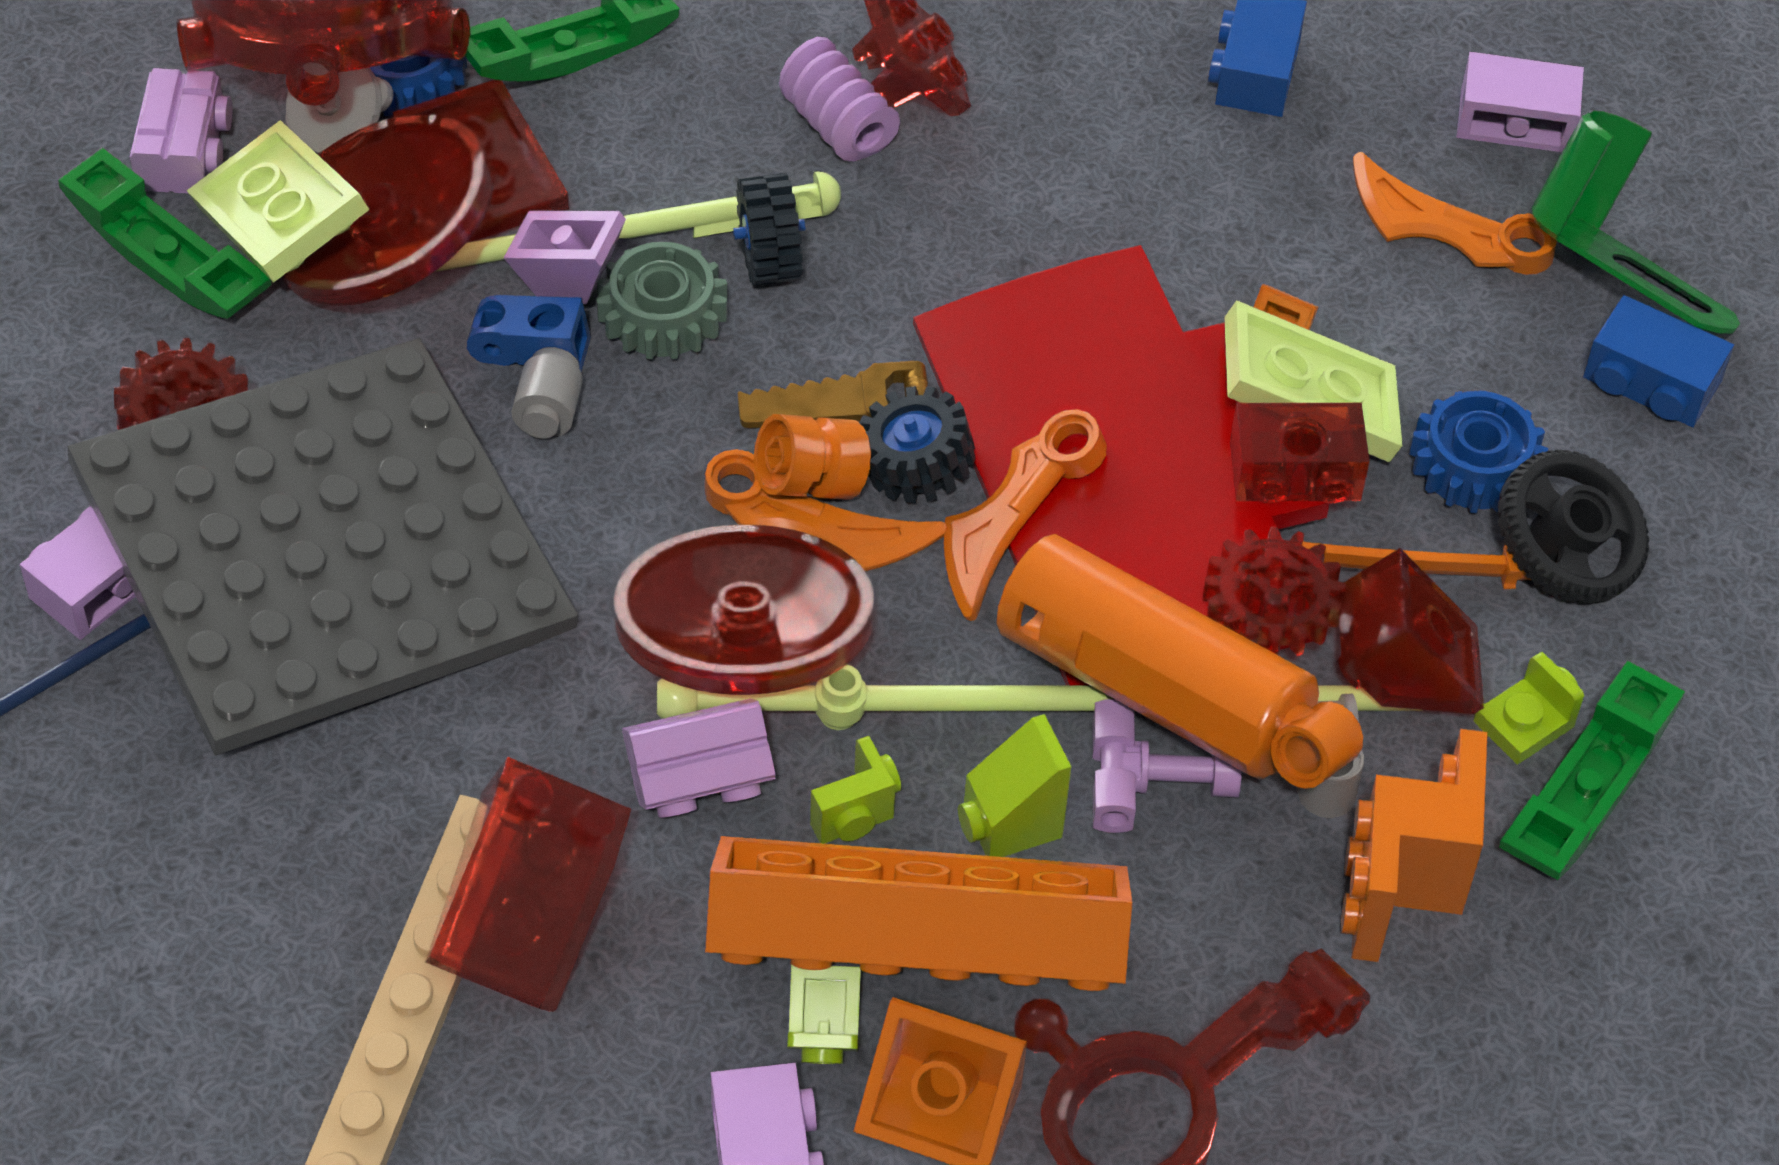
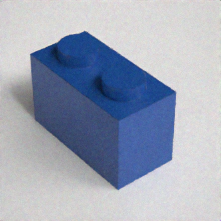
M1237 0L1235 11L1224 10L1218 43L1226 44L1225 50L1214 49L1208 82L1218 84L1215 105L1279 117L1283 116L1301 40L1307 1Z
M1623 295L1593 341L1583 378L1596 383L1606 393L1623 395L1651 408L1655 414L1663 419L1677 420L1694 428L1723 380L1735 344Z

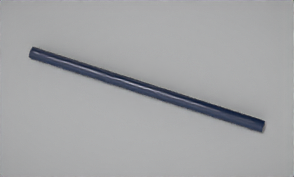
M145 614L133 619L1 697L0 717L150 629L151 626Z

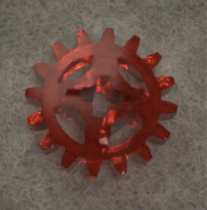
M183 338L180 350L172 351L164 340L157 341L156 356L151 357L146 352L138 350L135 353V369L122 367L120 370V387L114 388V409H117V428L121 430L248 391V377L246 374L235 375L236 359L232 355L220 361L215 360V345L212 343H208L201 352L192 351L190 338Z
M1271 527L1268 538L1259 540L1258 536L1251 529L1245 530L1243 546L1240 547L1235 542L1227 539L1223 542L1221 557L1211 556L1202 595V601L1208 602L1207 617L1216 622L1223 621V626L1256 644L1267 645V650L1276 655L1279 654L1280 646L1289 645L1290 649L1297 656L1302 655L1306 638L1322 645L1326 640L1328 627L1337 628L1346 590V583L1338 581L1341 566L1339 562L1324 563L1326 546L1322 543L1310 549L1303 546L1304 533L1297 531L1288 541L1281 539L1278 527Z

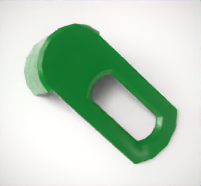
M1594 110L1582 115L1531 208L1535 223L1558 242L1693 326L1715 333L1733 334L1740 325L1733 311L1599 229L1648 144L1652 132L1630 120L1605 111ZM1613 255L1630 261L1646 273L1651 274L1677 292L1706 308L1711 313L1693 310L1614 261Z

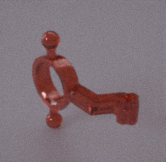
M1322 948L1312 953L1305 951L1289 964L1287 974L1279 983L1262 981L1185 1047L1169 1037L1140 1031L1101 1036L1081 1047L1067 1033L1068 1017L1062 1007L1047 998H1034L1023 1004L1016 1013L1014 1032L1016 1038L1027 1041L1026 1048L1034 1053H1049L1061 1065L1050 1079L1041 1107L1045 1145L1057 1165H1094L1081 1156L1074 1145L1072 1128L1079 1106L1094 1088L1113 1077L1144 1072L1164 1076L1182 1088L1191 1101L1193 1112L1186 1139L1170 1158L1157 1165H1206L1219 1120L1214 1087L1261 1047L1295 1051L1318 1032L1322 1033L1327 1039L1335 1034L1344 1035L1359 1022L1362 1011L1370 1003V994Z

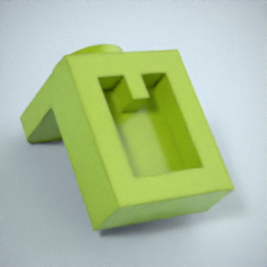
M1540 652L1530 658L1524 679L1476 710L1473 722L1483 732H1488L1487 735L1518 765L1574 728L1584 693L1568 670L1558 667L1549 657Z

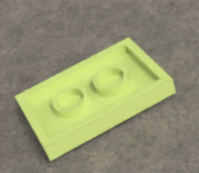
M281 120L187 190L199 209L273 283L284 274L298 268L305 258L334 236L344 233L355 220L369 211L361 195Z
M1236 300L1225 316L1228 397L1249 409L1261 410L1291 422L1301 430L1316 432L1343 443L1356 452L1368 453L1390 462L1402 447L1395 365Z

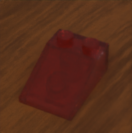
M507 757L481 793L425 963L538 1009L554 1012L557 1009L615 866L632 809Z

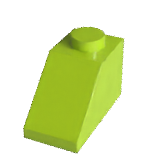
M1045 714L1031 718L966 775L964 803L958 805V818L966 839L970 843L979 841L986 856L1005 857L1063 837L1071 765Z

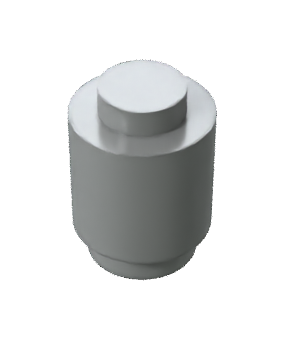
M556 347L542 348L536 351L523 366L511 414L515 424L535 438L546 439L553 436H562L572 426L583 383V376L577 359L571 353Z

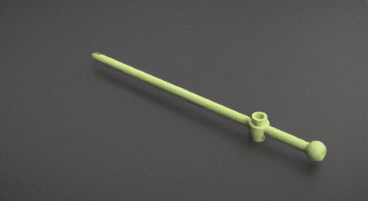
M836 664L829 667L816 685H697V682L689 675L682 673L666 674L657 682V715L661 719L751 698L759 701L762 711H815L822 723L834 730L850 728L861 719L865 711H1094L1095 702L1113 699L1091 685H865L859 671L847 664ZM1318 685V701H1338L1341 694L1353 693L1358 711H1422L1432 704V699L1429 698L1431 691L1427 687L1420 685Z

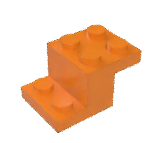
M1460 729L1454 754H1442L1438 782L1376 774L1370 801L1358 799L1353 836L1348 838L1344 876L1351 877L1350 893H1345L1341 915V933L1353 935L1351 959L1379 962L1394 906L1463 914L1483 848L1488 732Z

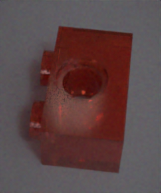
M1236 403L1230 438L1236 501H1260L1263 503H1277L1281 501H1323L1326 503L1361 501L1370 463L1362 403Z

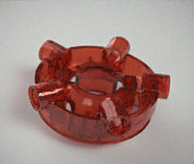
M192 0L193 16L180 18L176 21L179 48L187 71L230 64L253 71L286 74V85L290 94L301 103L313 106L326 104L334 98L339 90L342 72L378 66L406 56L461 60L467 52L470 39L469 15L466 9L454 7L453 0ZM310 62L319 63L329 72L320 76L312 75L305 71L302 65Z

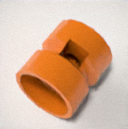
M772 414L764 421L757 435L754 449L755 474L760 488L767 494L806 497L807 493L816 498L851 500L860 494L866 484L870 470L871 450L869 438L864 427L857 420L818 418L814 420L808 416Z

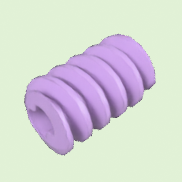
M815 37L806 41L795 49L786 60L780 73L779 81L782 95L794 104L795 109L807 119L808 124L819 132L820 137L832 146L833 151L843 160L853 162L872 156L884 149L898 133L900 125L898 112L892 107H888L887 100L879 93H875L874 86L866 79H862L861 72L853 65H849L848 58L840 51H836L835 44L828 38Z

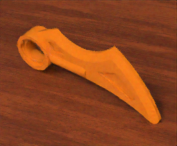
M1358 152L1354 155L1353 171L1359 196L1373 224L1387 242L1408 237L1436 239L1460 250L1476 267H1506L1513 272L1525 275L1538 274L1547 270L1552 265L1557 240L1544 232L1535 223L1533 214H1517L1500 223L1440 201L1410 187L1379 167L1363 152ZM1519 238H1528L1538 242L1542 248L1535 252H1525L1515 248L1511 242Z
M1078 409L1065 410L1051 417L1044 424L1039 435L1012 449L1008 473L1000 487L991 497L969 511L945 517L944 557L946 570L954 597L965 619L974 621L977 618L990 580L1006 549L1062 477L1070 479L1088 475L1097 469L1104 460L1107 444L1096 419L1088 412ZM1078 433L1088 436L1085 447L1079 452L1067 455L1058 452L1059 444L1067 436Z
M738 449L724 451L712 458L705 472V495L707 501L714 509L723 514H729L749 535L779 533L794 536L808 542L817 548L827 559L835 576L865 572L898 562L944 537L946 531V524L941 521L917 522L879 518L841 509L808 496L767 494L760 488L755 474L754 454L749 451ZM739 474L749 478L753 485L745 492L732 493L723 489L719 482L728 475Z

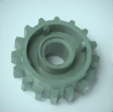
M651 242L639 245L631 250L627 249L616 263L609 262L606 265L607 278L599 279L597 282L598 322H605L606 337L608 339L619 338L623 344V351L628 353L635 350L645 354L646 359H653L654 356H670L671 359H678L679 354L690 350L698 352L701 350V343L706 338L716 339L719 336L718 322H726L727 281L726 279L719 278L718 264L716 262L708 263L701 255L700 250H693L682 244Z

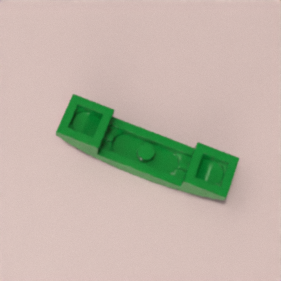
M601 0V5L516 31H514L504 17L453 31L452 41L482 77L502 81L544 80L572 74L642 44L676 20L679 16L680 8L673 0Z
M104 148L97 151L58 180L59 188L73 206L118 253L178 298L203 312L228 319L272 285L271 280L257 266L230 245H227L220 251L216 250L146 196L144 179Z
M1627 661L1597 703L1593 718L1540 794L1538 796L1533 794L1501 839L1499 848L1559 880L1589 846L1631 786L1678 709L1685 691Z

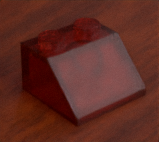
M1401 548L1338 585L1339 615L1337 616V624L1340 629L1341 655L1338 658V662L1344 677L1354 688H1363L1384 707L1475 714L1484 709L1477 625Z

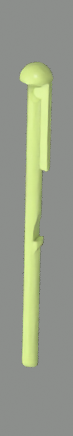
M817 171L813 174L814 183L792 187V194L795 195L796 200L795 209L799 219L827 216L837 208L841 199V190L835 178L825 172ZM730 197L624 215L626 220L619 238H637L693 228V238L731 232L733 228H737L740 225L737 215V198ZM516 234L379 257L377 259L381 280L385 281L503 261Z

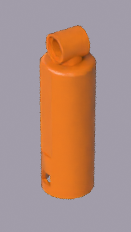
M1057 534L1043 537L1029 548L1015 566L1004 587L997 612V626L1002 636L1254 778L1264 779L1278 771L1281 777L1291 785L1303 789L1314 788L1357 758L1363 748V733L1360 723L1353 713L1343 705L1332 701L1318 703L1319 687L1317 679L1313 674ZM1025 604L1038 611L1030 621L1021 626L1022 611Z

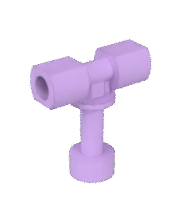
M1115 699L1095 702L1092 722L1093 759L1101 761V769L1095 771L1093 785L1094 829L1109 833L1133 830L1136 812L1135 792L1146 793L1148 780L1210 783L1211 796L1239 797L1242 771L1212 754L1211 757L1149 754L1148 741H1135L1133 709Z

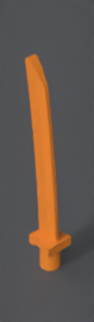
M1295 540L1286 543L1287 553L1290 556L1314 565L1426 574L1501 577L1503 589H1516L1517 580H1531L1525 576L1526 573L1523 570L1521 571L1518 568V564L1514 563L1512 560L1513 555L1508 553V548L1505 544L1502 555L1377 549Z

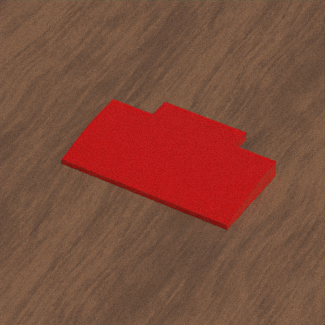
M1141 245L1084 258L1029 274L968 295L913 317L914 328L942 394L945 391L952 394L955 403L960 401L964 408L975 446L974 453L976 457L973 467L987 499L995 493L1006 477L1011 463L1012 449L1039 435L1044 424L1054 415L1065 410L1075 409L1088 412L1096 419L1103 434L1107 449L1106 456L1101 465L1092 473L1081 478L1068 479L1062 477L1016 534L1008 546L1015 566L1029 548L1040 539L1057 534L1271 652L1313 642L1319 614L1291 556L1287 553L1286 545L1278 529L1327 518L1330 501L1291 422L1261 410L1249 409L1228 397L1225 322L1183 332ZM1081 433L1067 436L1059 444L1058 452L1065 455L1079 452L1085 447L1088 436ZM1059 668L1066 685H1089Z

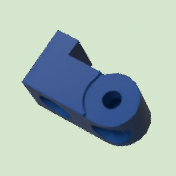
M514 295L488 296L482 299L477 306L467 339V350L479 362L509 366L513 363L524 365L536 351L546 347H556L571 353L577 359L579 369L582 372L591 340L582 298Z

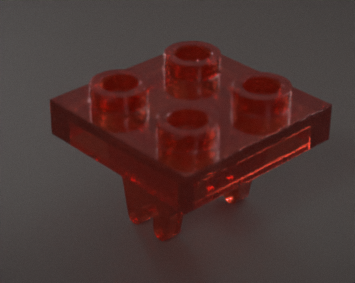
M864 0L873 28L853 47L852 52L856 61L866 59L868 70L886 67L871 84L874 86L875 93H879L887 100L888 107L895 108L922 94L949 116H958L969 109L971 103L964 85L968 80V76L963 65L954 55L951 42L954 41V34L944 18L936 12L931 15L918 5L916 0Z

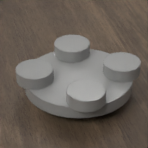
M327 49L308 61L293 78L286 98V124L313 151L324 155H331L340 162H354L362 156L365 141L375 129L380 113L391 105L393 90L386 80L375 77L372 70L359 59L334 49Z

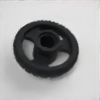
M1550 450L1530 457L1520 464L1507 478L1502 487L1498 502L1500 533L1505 537L1503 542L1508 548V553L1513 555L1512 560L1514 563L1518 564V568L1521 571L1523 570L1526 573L1525 576L1528 579L1530 578L1536 586L1539 584L1543 591L1549 592L1552 596L1557 595L1561 600H1567L1572 603L1577 602V604H1593L1608 601L1628 589L1638 579L1646 565L1650 541L1647 535L1649 533V529L1646 526L1647 520L1642 516L1644 514L1643 509L1640 508L1638 499L1634 498L1635 494L1633 491L1628 489V485L1621 481L1622 478L1614 474L1611 468L1607 469L1604 463H1599L1595 458L1590 459L1589 455H1582L1579 452H1571L1570 450ZM1548 476L1569 478L1583 485L1573 486L1561 496L1552 487ZM1526 508L1539 514L1533 520L1531 530L1527 522ZM1613 535L1620 537L1621 557L1618 566L1611 574L1596 578L1589 567L1588 555Z

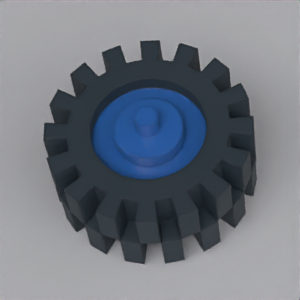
M779 173L738 179L736 198L738 202L737 215L740 225L737 228H733L734 240L742 239L741 247L745 255V264L748 269L750 283H752V286L800 280L803 271L801 264L803 262V254L800 248L802 241L799 231H805L806 227L804 219H799L798 213H796L795 195L792 194V184L788 174Z
M916 386L906 387L907 397L898 399L895 391L886 394L888 405L882 406L877 401L869 407L872 417L863 415L859 422L864 427L870 443L871 460L868 478L871 479L873 487L878 492L884 489L886 497L894 501L897 500L901 492L906 503H916L917 493L923 492L925 493L926 500L930 501L937 499L935 489L942 486L948 494L956 488L954 476L963 481L970 474L968 465H974L975 446L964 408L960 401L955 403L952 394L945 391L939 398L937 388L927 386L924 395H919Z

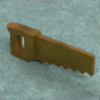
M920 361L873 363L865 371H860L855 378L844 374L838 381L826 377L821 383L808 380L803 386L790 383L786 389L778 386H772L768 392L754 389L750 395L739 391L740 424L744 428H761L764 421L772 414L808 416L814 420L818 418L857 420L860 422L863 415L872 417L869 407L877 401L882 406L888 405L885 396L887 394L886 390L893 383H903L905 397H907L906 387L913 386L917 387L919 395H924L925 389L928 386L926 368L924 363Z

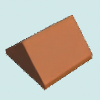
M893 997L888 1006L853 1132L950 1165H992L1022 1087L1027 1041Z

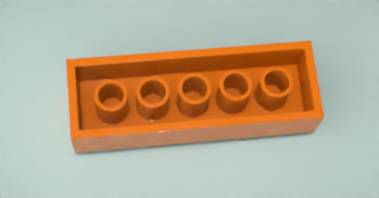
M721 836L710 870L705 952L721 953L722 960L740 965L757 964L762 962L763 957L790 959L791 965L808 970L827 969L832 966V962L860 964V970L875 975H894L901 972V967L929 969L931 976L944 980L968 979L971 972L998 974L1000 981L1012 985H1035L1040 982L1041 977L1068 979V985L1073 988L1101 991L1108 989L1110 983L1126 984L1132 913L1128 867Z

